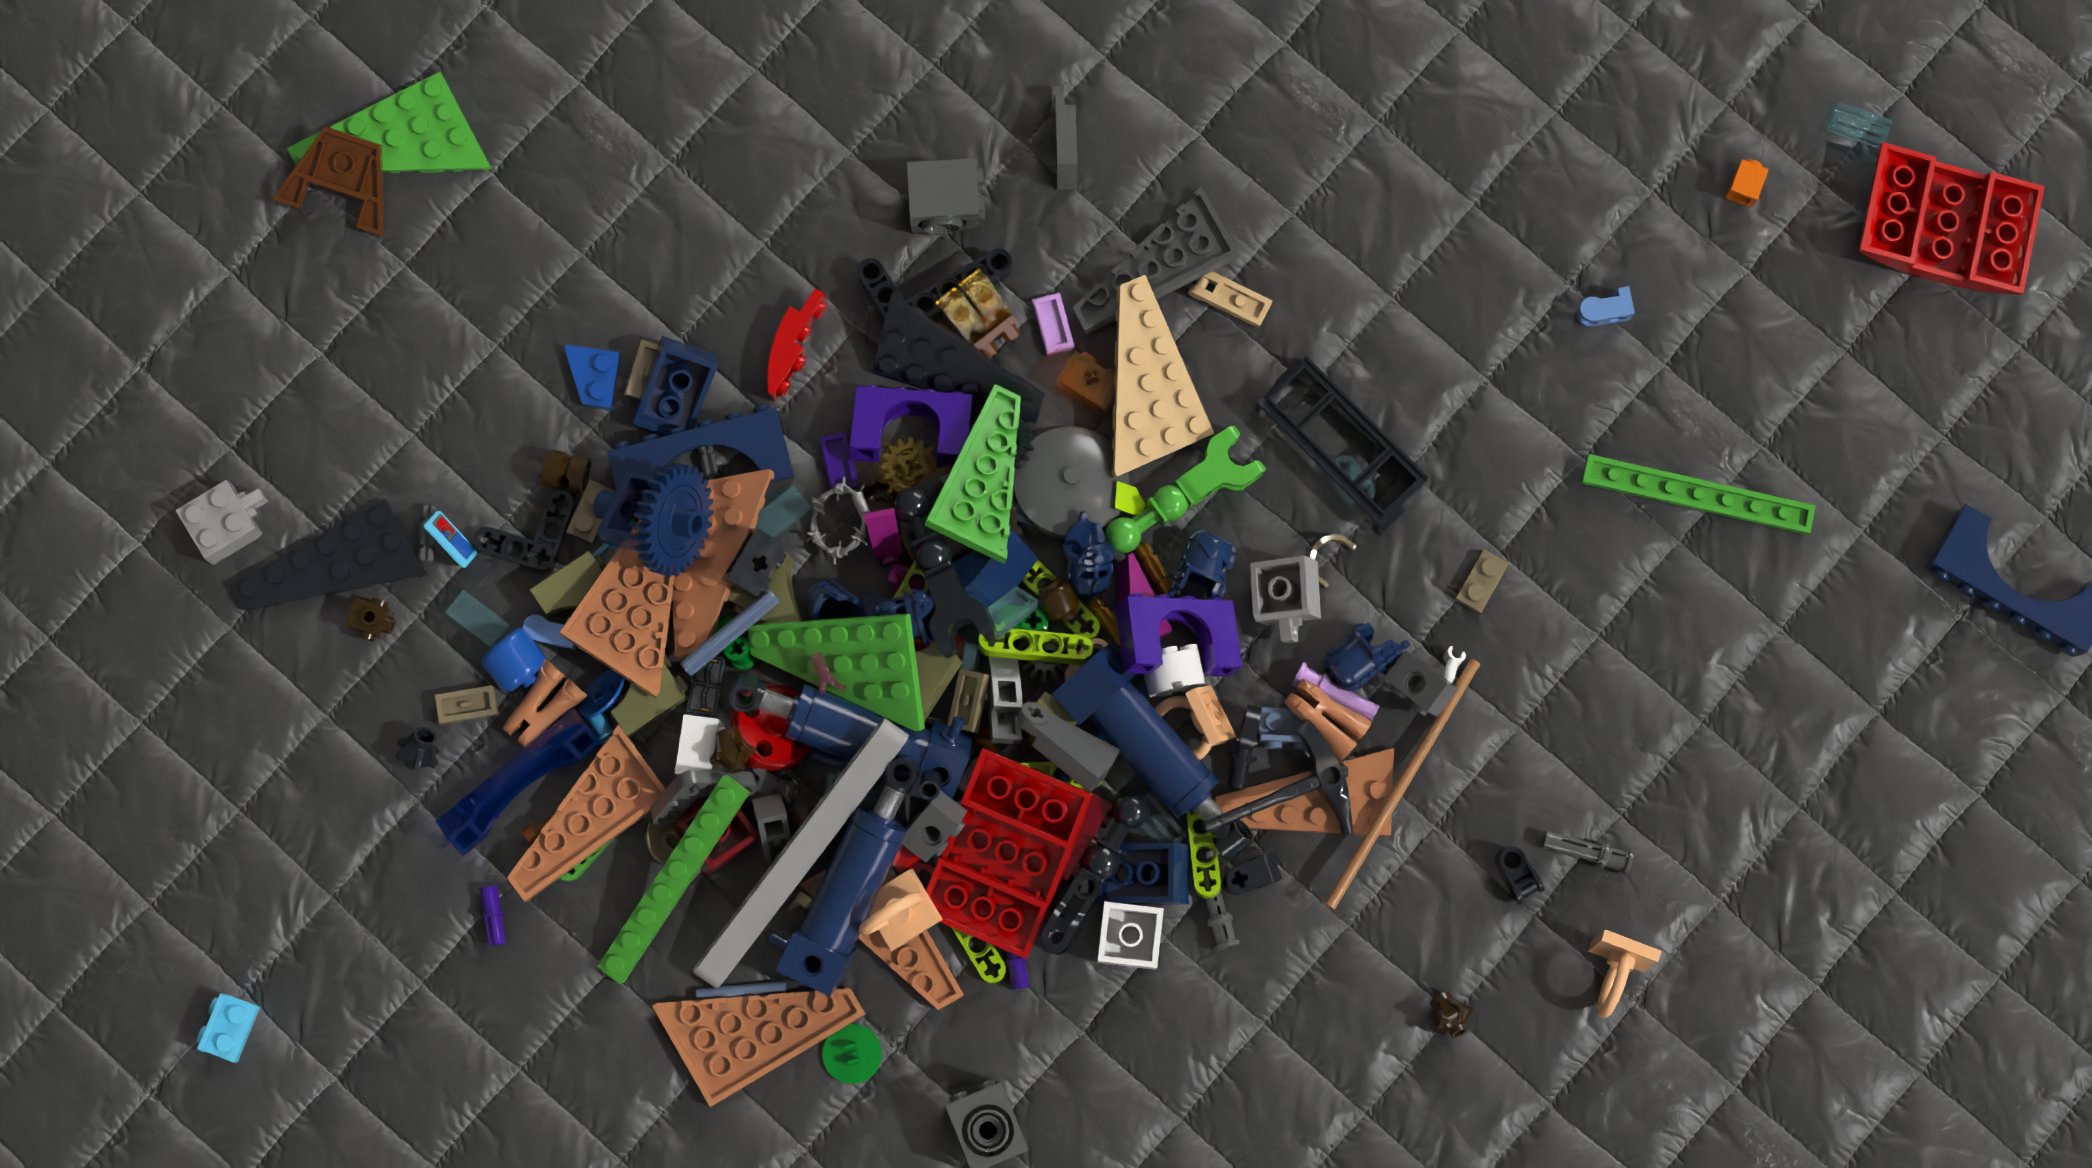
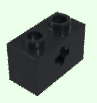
M751 528L722 579L751 597H757L759 593L763 595L772 581L769 576L773 569H779L786 558V554L783 552L787 546L761 529ZM760 558L759 564L762 565V568L754 569L755 564L752 562V559Z

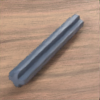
M767 590L681 662L683 669L690 676L694 675L779 603L778 598L772 591Z

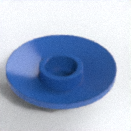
M612 669L599 675L585 691L588 696L579 704L580 714L585 718H592L606 709L613 708L619 700V693L624 685L625 678Z

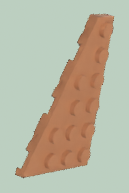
M766 469L708 480L706 488H711L712 490L708 498L713 499V503L708 508L714 511V514L708 518V521L713 524L711 527L706 528L710 536L709 538H703L705 549H698L700 558H693V567L687 566L685 573L679 572V576L674 578L672 611L675 657L679 659L687 658L711 638L719 624L717 619L724 601L727 602L733 585L723 580L722 577L751 528L756 527L758 513L763 508L766 500L764 499L770 480L774 479V472L772 470Z
M633 528L630 533L639 535L640 530ZM619 547L566 622L559 635L656 699L660 692L675 576L669 577L651 572L643 566V561L638 559V555L641 554L640 552Z

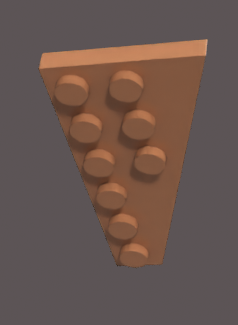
M619 724L612 732L613 734L606 744L596 754L593 762L583 772L559 805L553 817L540 831L541 833L527 849L508 875V880L524 902L533 898L648 814L652 804L666 790Z
M890 867L882 886L897 877L892 867ZM827 869L799 885L814 898ZM879 930L868 935L860 933L858 938L937 1010L964 996L927 930L894 951L890 950Z

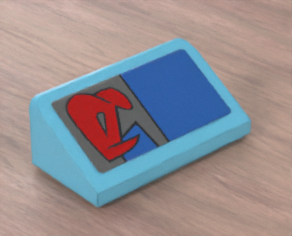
M436 511L423 523V527L462 568H465L476 556L477 550L441 511Z

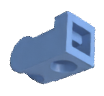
M1630 287L1618 288L1613 294L1614 297L1604 299L1597 297L1586 298L1577 309L1576 317L1578 321L1584 326H1598L1631 320L1635 311Z
M534 614L525 619L523 629L526 630L535 642L576 651V645L559 635L564 627L563 624L550 622L543 616Z

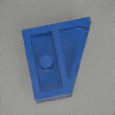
M565 345L564 349L582 405L584 407L612 410L621 359L620 352Z

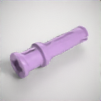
M1302 662L1291 683L1295 687L1302 679H1305L1315 684L1339 704L1362 714L1371 721L1379 708L1378 704L1354 692L1342 689V686L1330 681L1331 677L1328 674L1324 673L1322 675L1308 668L1305 662Z

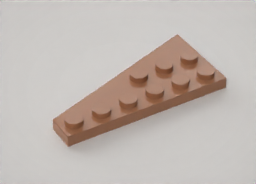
M1394 748L1340 762L1344 763L1349 770L1348 777H1345L1350 798L1353 824L1352 835H1366L1393 789ZM1311 771L1216 796L1215 802L1225 813L1245 805L1246 802H1252L1289 784L1311 776ZM1317 789L1256 812L1252 816L1249 815L1240 819L1250 829L1341 834L1339 821L1333 809ZM1392 814L1379 836H1391Z

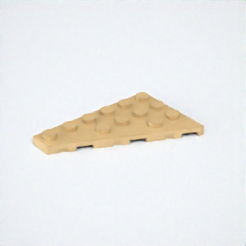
M1146 275L1117 287V341H1115L1114 362L1116 366L1114 385L1116 386L1112 427L1114 430L1112 449L1114 451L1113 470H1111L1113 478L1214 434Z

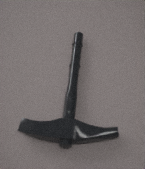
M1307 720L1296 727L1295 730L1302 738L1311 760V776L1289 784L1262 798L1249 803L1246 802L1245 805L1220 815L1217 814L1215 817L1203 821L1202 827L1208 833L1249 815L1252 816L1254 813L1273 805L1292 800L1317 789L1333 809L1339 821L1341 835L1352 834L1353 824L1350 798L1345 777H1348L1349 770L1344 763H1339L1320 731L1310 720Z

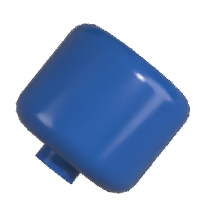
M516 628L480 657V664L501 690L511 692L521 684L526 689L536 681V672L543 666L546 655L525 629Z

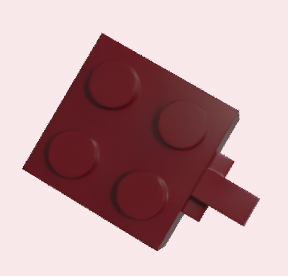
M698 797L684 812L686 816L675 823L673 830L680 840L708 797ZM741 809L738 810L701 866L706 876H709L753 846L760 837Z

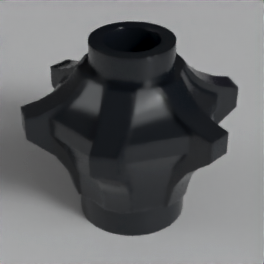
M419 727L410 736L401 737L397 742L401 749L397 752L396 758L403 760L405 765L414 771H419L421 767L435 769L438 765L435 754H438L440 751L435 745L437 740L435 732L426 727Z

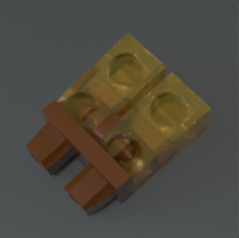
M977 269L958 284L976 307V310L956 287L937 300L935 304L965 340L978 348L977 351L991 358L998 351L992 340L1001 334L1006 342H1010L1019 336L1020 333L1016 327L1015 322L1017 320L1010 312L989 278L980 269Z

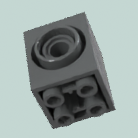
M976 158L907 162L912 234L946 235L959 231L980 230V221L985 220L984 195H978V193H984L982 167L976 166Z
M994 1079L977 1085L979 1091L968 1095L965 1090L949 1097L951 1103L945 1106L970 1168H988L1029 1150L1002 1082L995 1084ZM990 1121L996 1125L997 1134L993 1139H985L981 1136L980 1127L984 1122Z

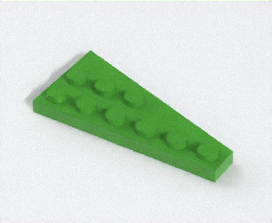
M995 384L925 522V526L1005 564L1008 554L1007 542L1010 531L1009 519L1012 508L1014 460L1017 449L1016 437L1019 426L1021 396Z

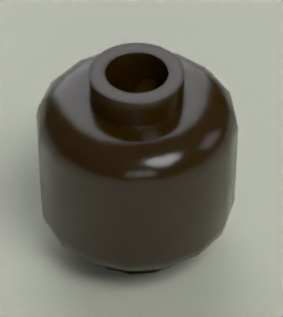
M1056 578L1038 589L1040 594L1037 596L1036 602L1048 621L1054 622L1059 620L1063 624L1076 616L1074 610L1079 606V599L1067 581H1059Z

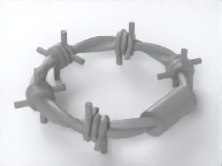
M845 477L842 478V483L836 484L831 490L823 493L818 500L811 497L813 515L810 523L811 532H807V535H810V537L806 541L812 540V543L816 544L819 549L833 557V564H836V558L848 555L847 552L855 549L861 542L865 545L868 544L864 539L866 536H869V533H865L867 525L865 513H870L869 507L862 492H856L845 484ZM835 493L837 494V501L840 500V495L851 494L859 516L862 519L860 530L855 526L853 527L856 533L854 536L851 535L853 541L846 548L841 547L842 541H839L838 547L828 548L824 544L825 540H823V537L827 534L823 533L821 535L818 531L817 515L819 512L823 515L826 514L823 508L825 506L824 502Z

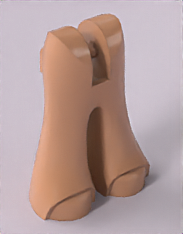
M545 659L543 666L538 671L536 681H534L527 695L512 712L503 727V730L511 736L527 721L530 725L517 740L524 748L535 742L561 715L580 704L588 696L572 680L567 679L553 699L538 712L537 709L567 677L547 659Z
M1302 679L1296 686V689L1309 701V704L1293 693L1289 695L1285 703L1303 722L1310 720L1329 744L1337 760L1341 762L1357 745L1355 741L1364 736L1372 721L1362 714L1344 707L1315 684ZM1322 714L1332 719L1345 733H1343L1339 728L1332 724Z

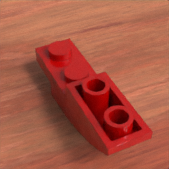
M816 288L800 312L789 306L776 332L770 352L767 376L768 394L774 402H776L779 396H785L791 386L790 378L794 372L799 373L805 365L807 358L804 356L806 353L804 347L799 345V343L804 344L812 332L811 324L815 318L819 320L827 309L825 294Z

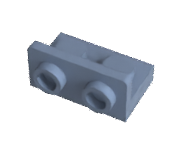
M1262 707L1258 728V743L1265 744L1264 748L1282 749V745H1294V750L1308 751L1302 738L1295 730L1296 727L1304 723L1287 708Z

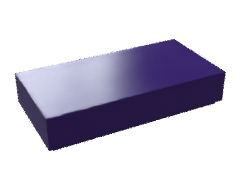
M847 431L819 437L830 490L836 484L842 483L843 477H845V484L851 489L860 488L854 461H851L850 442Z

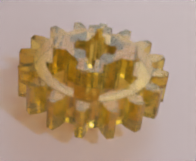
M912 437L908 438L906 444L901 439H898L895 447L889 445L885 450L887 454H883L880 458V461L884 464L878 469V472L885 473L881 483L889 482L890 484L887 491L890 493L897 490L899 493L903 488L911 487V484L928 471L937 468L935 464L937 462V455H931L934 447L929 446L925 449L923 447L924 440L914 444ZM902 453H910L906 456L901 455ZM913 461V464H912V472H913V473L908 477V474H909V471H908V470H909V465H910V463Z

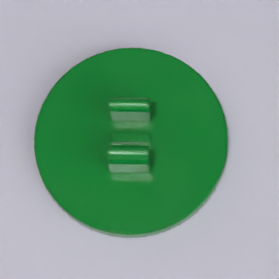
M849 1024L827 1037L823 1046L822 1057L826 1070L833 1078L846 1084H858L868 1080L876 1073L882 1060V1048L877 1036L870 1029L858 1024Z

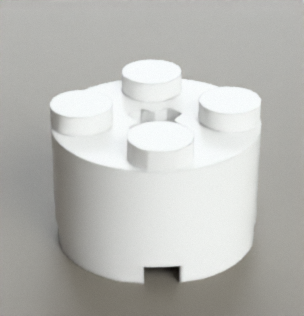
M1197 644L1180 647V651H1178L1177 646L1161 649L1163 665L1151 674H1144L1147 691L1151 698L1172 695L1173 692L1178 691L1185 692L1205 685V677Z

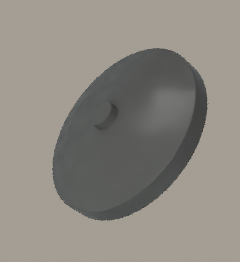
M1060 427L1046 431L1030 442L1034 450L1026 452L1029 460H1021L1019 462L1021 464L1020 469L1015 467L1013 484L1016 503L1029 523L1047 535L1066 539L1069 527L1079 521L1081 511L1087 513L1089 521L1099 522L1102 530H1105L1112 520L1118 518L1121 510L1115 508L1117 481L1129 485V475L1126 472L1113 478L1111 470H1113L1114 449H1112V443L1108 439L1089 429Z

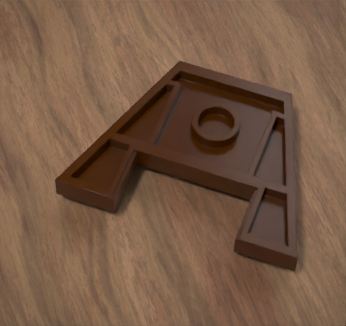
M325 126L272 200L302 209L309 184L312 182L363 199L355 227L384 236L382 145Z

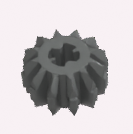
M1047 641L1042 645L1046 653H1055L1059 649L1055 642ZM1025 642L1024 648L1027 649L1029 647V643ZM1064 645L1063 653L1067 651V645ZM1026 660L1029 662L1022 666L1024 671L1034 668L1030 674L1032 680L1037 677L1038 673L1042 674V683H1046L1047 674L1051 675L1053 681L1058 680L1055 670L1063 674L1067 671V668L1061 663L1050 662L1046 664L1041 661Z

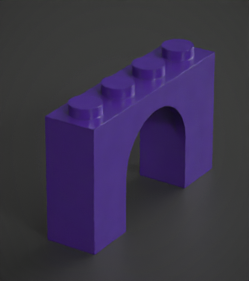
M875 385L857 386L850 441L851 461L880 463L882 436L887 425L900 416L919 415L930 420L939 432L937 467L955 464L970 434L972 395L962 394L959 391L945 393L936 392L931 389L918 391L908 390L903 387L892 389L879 388Z
M1134 593L1127 595L1124 600L1115 606L1124 673L1151 674L1163 665L1159 628L1163 620L1178 621L1187 626L1195 635L1199 645L1204 676L1229 677L1242 667L1233 601L1221 600L1220 597L1215 599L1210 597L1205 600L1195 599L1194 596L1169 598L1168 595L1164 594L1154 597H1143L1142 594Z

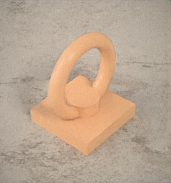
M1211 685L1194 688L1186 692V696L1167 698L1155 707V710L1162 717L1174 708L1180 707L1192 710L1190 712L1192 721L1196 729L1203 734L1200 745L1193 751L1200 760L1207 755L1212 746L1227 743L1236 738V734Z
M912 868L881 887L869 913L870 917L860 924L859 932L862 935H868L879 930L890 950L894 951L943 919Z
M1606 929L1591 941L1588 952L1607 958V964L1610 965L1597 1002V1014L1599 1017L1608 1018L1613 1013L1624 990L1629 972L1633 971V969L1643 973L1658 963L1661 950Z

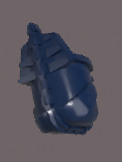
M1081 511L1079 521L1069 527L1062 546L1063 553L1068 558L1067 569H1065V581L1071 585L1075 593L1095 600L1100 598L1101 593L1105 592L1110 586L1111 575L1113 574L1112 559L1115 557V548L1112 543L1107 541L1099 522L1089 521L1087 513Z
M1202 529L1194 530L1188 536V541L1184 547L1180 562L1175 569L1176 573L1173 576L1167 595L1169 598H1173L1176 591L1182 590L1186 581H1190L1206 587L1207 598H1222L1227 589L1224 585L1227 578L1225 571L1226 569L1231 570L1233 568L1236 549L1229 540H1224L1222 537L1205 532Z
M836 580L818 582L809 588L806 592L804 606L810 620L861 617L864 601L862 598L851 594L837 583Z
M913 589L910 595L909 592H905L904 596L881 602L873 608L871 616L910 614L913 639H920L922 646H926L927 643L934 641L929 627L936 608H933L934 604L930 592Z
M1369 622L1365 625L1359 623L1353 627L1352 634L1346 636L1347 641L1343 646L1337 644L1329 650L1328 655H1325V669L1330 672L1333 678H1336V682L1339 685H1342V689L1351 692L1358 691L1378 671L1387 674V670L1394 666L1395 661L1402 655L1403 650L1410 646L1409 641L1404 640L1397 644L1393 640H1388L1373 648L1370 645L1374 635L1373 627Z

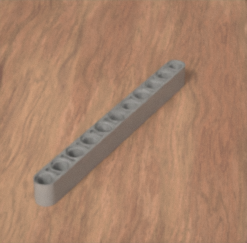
M885 717L878 723L698 960L692 970L695 975L716 989L721 986L904 746L909 737L907 733Z

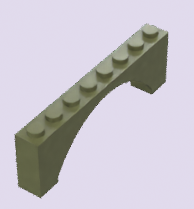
M783 552L786 554V558L780 568H774L769 578L772 581L767 589L772 591L778 598L779 603L755 624L804 621L799 612L792 585V567L796 562L786 552ZM760 558L752 559V562L755 564L754 569L762 568V565L759 564ZM734 586L728 598L733 604L731 610L739 614L762 594L759 593L757 597H751ZM932 641L928 648L915 652L924 721L962 664L957 655L946 659L940 653L934 641Z

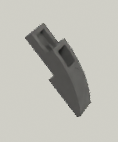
M989 639L987 641L988 646L994 647L995 639ZM1005 639L1004 649H1008V639ZM983 654L984 674L990 675L986 693L988 694L990 743L1019 744L1022 736L1021 724L1018 721L1017 715L1023 706L1018 660L990 657Z

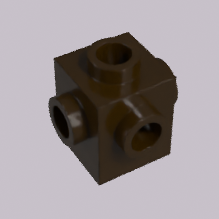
M356 597L346 625L352 630L358 631V637L375 642L376 638L385 640L387 634L390 635L393 632L396 618H393L395 613L388 608L389 603L376 598H372L371 602Z

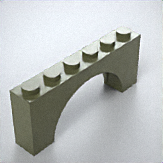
M588 551L531 588L530 591L549 617L564 610L576 609L605 569L606 564L599 554L593 557L591 552ZM665 653L660 692L656 699L631 683L622 702L611 711L629 738L688 699L685 692L689 689L680 675L676 678L673 677L668 669L673 665Z

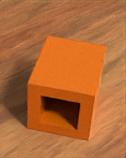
M1742 159L1735 168L1725 198L1752 208L1759 198L1769 169L1762 167V164L1756 160Z

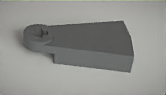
M1052 86V115H1055L1057 190L1077 189L1076 105H1064V87Z
M1027 702L1023 704L1017 715L1019 723L1037 737L1032 746L1089 793L1104 780L1120 752V749L1047 712L1043 706L1037 703Z

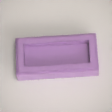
M1060 293L1032 299L1046 355L1074 349L1075 346Z

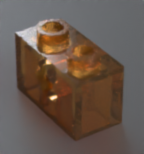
M1075 351L1058 376L1056 386L1105 416L1115 401L1116 385H1114V375L1116 370L1110 367L1104 369L1096 364L1097 360L1092 355L1086 352L1080 354ZM1093 376L1097 378L1096 383H1092L1090 386L1086 384L1087 379H1091Z

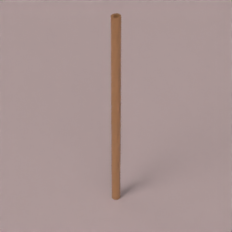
M1470 659L1455 683V686L1459 689L1440 715L1436 716L1326 900L1324 905L1331 910L1336 909L1479 668L1480 663L1478 661Z

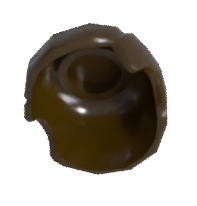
M876 480L868 485L864 483L859 492L863 493L870 512L894 508V500L897 493H899L893 485L881 480Z

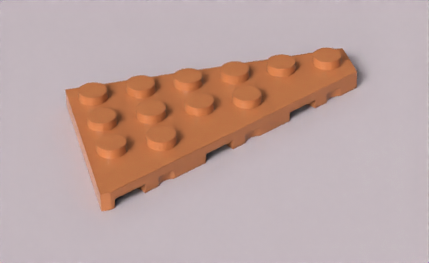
M851 988L837 989L830 997L819 991L665 1002L656 1003L652 1006L710 1107L866 1015Z

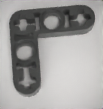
M715 770L685 771L673 780L650 807L653 824L656 826H666L676 822L698 797H709L724 775L730 776L750 792L748 796L757 791L754 774L751 772L729 774L727 771Z

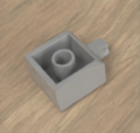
M225 480L175 511L204 559L214 565L262 535L253 517L257 515L255 510L266 504L268 500L260 489L248 495L245 492L238 494L235 487Z
M1297 556L1250 563L1252 606L1255 621L1267 626L1275 625V628L1280 630L1282 642H1298V626H1302V621L1321 619L1318 561L1307 556Z

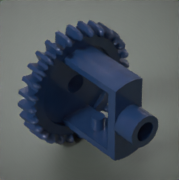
M680 463L661 467L660 472L653 473V476L626 471L616 492L602 490L595 497L593 512L596 518L602 519L597 530L599 537L608 545L640 552L641 554L638 555V559L643 561V566L653 573L669 577L672 575L679 576V572L685 573L687 566L693 567V558H700L698 549H705L703 538H709L710 536L706 528L711 527L713 524L708 521V518L714 514V511L708 508L713 503V499L708 498L712 492L711 488H706L709 482L708 479H703L704 473L699 472L698 468ZM643 495L646 497V501H640ZM638 505L643 508L642 512L634 513ZM633 515L641 519L639 524L632 525L634 529L640 530L639 535L625 532Z

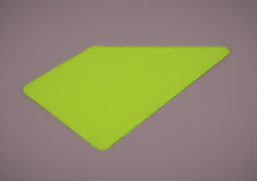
M1117 481L1116 509L1136 516L1147 509L1136 487Z

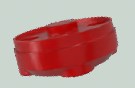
M765 685L767 686L766 689L782 694L784 697H790V699H793L795 695L799 696L797 691L783 685ZM748 692L745 696H751L752 693ZM736 709L731 711L730 728H739L740 734L748 744L754 746L755 749L756 747L761 748L765 753L764 757L756 750V753L749 757L746 764L751 768H761L769 771L785 770L800 762L812 748L802 744V748L798 747L793 740L785 738L788 724L785 723L786 719L783 716L781 718L777 714L773 715L771 712L767 713L765 710L758 709V711H750L752 714L751 718L744 712Z

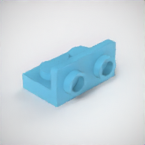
M220 993L218 998L215 997L209 1007L208 1014L211 1016L207 1026L204 1025L199 1031L197 1050L237 1063L260 1006L228 994Z

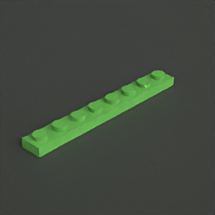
M1588 454L1586 457L1581 484L1804 535H1808L1811 532L1816 506Z
M722 776L598 964V968L619 984L626 981L748 797L750 792L730 776Z

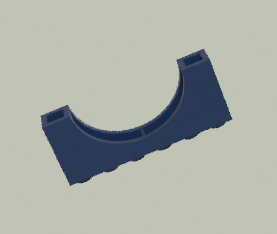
M763 405L753 408L754 413L743 416L742 412H736L726 415V421L714 423V419L698 422V428L686 431V427L683 426L668 430V436L658 438L657 434L643 436L640 438L641 443L630 445L629 441L613 444V450L606 452L616 490L626 471L653 476V473L660 472L661 467H667L668 464L682 454L707 446L736 450L749 457L760 470H772L774 472V479H771L769 483L795 477L777 408L771 409L770 405ZM643 495L640 501H646V497ZM638 505L634 513L642 512L643 508Z
M1967 504L1958 509L1925 567L1932 571L1931 575L1942 582L1949 581L1956 585L1957 590L1965 596H1975L1983 601V606L1987 609L2009 616L2008 620L2013 624L2030 628L2034 631L2033 634L2037 638L2046 642H2054L2060 646L2059 649L2063 653L2072 657L2087 653L2092 645V580L2086 582L2081 590L2072 598L2063 601H2039L2018 593L2001 579L1990 561L1987 551V531L1992 518Z

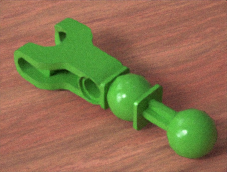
M1230 426L1212 437L1205 451L1204 461L1175 480L1173 485L1159 488L1154 493L1153 498L1150 497L1147 500L1146 505L1148 508L1132 519L1119 517L1107 525L1105 536L1107 541L1114 546L1115 552L1129 553L1135 550L1140 544L1141 533L1157 522L1164 527L1167 521H1175L1182 518L1187 509L1192 508L1219 489L1242 491L1263 475L1266 467L1261 461L1255 460L1250 464L1240 466L1230 460L1228 449L1237 442L1240 436L1236 426Z

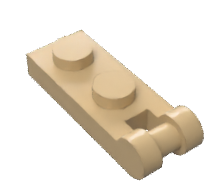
M1213 271L1198 278L1196 284H1192L1188 291V294L1193 298L1203 300L1257 328H1260L1273 302ZM1208 283L1216 285L1213 293L1206 290Z

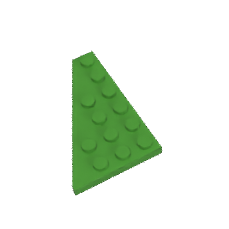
M441 72L330 126V128L381 144L383 172L390 174L405 171L434 173L446 170L463 172V170L488 171L492 169ZM320 132L287 148L296 166Z
M910 614L753 624L747 629L752 656L913 731L925 729Z

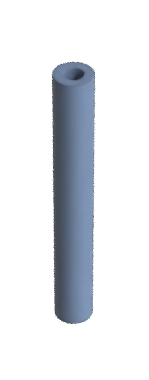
M786 981L721 986L718 989L714 987L696 989L697 1000L786 993Z

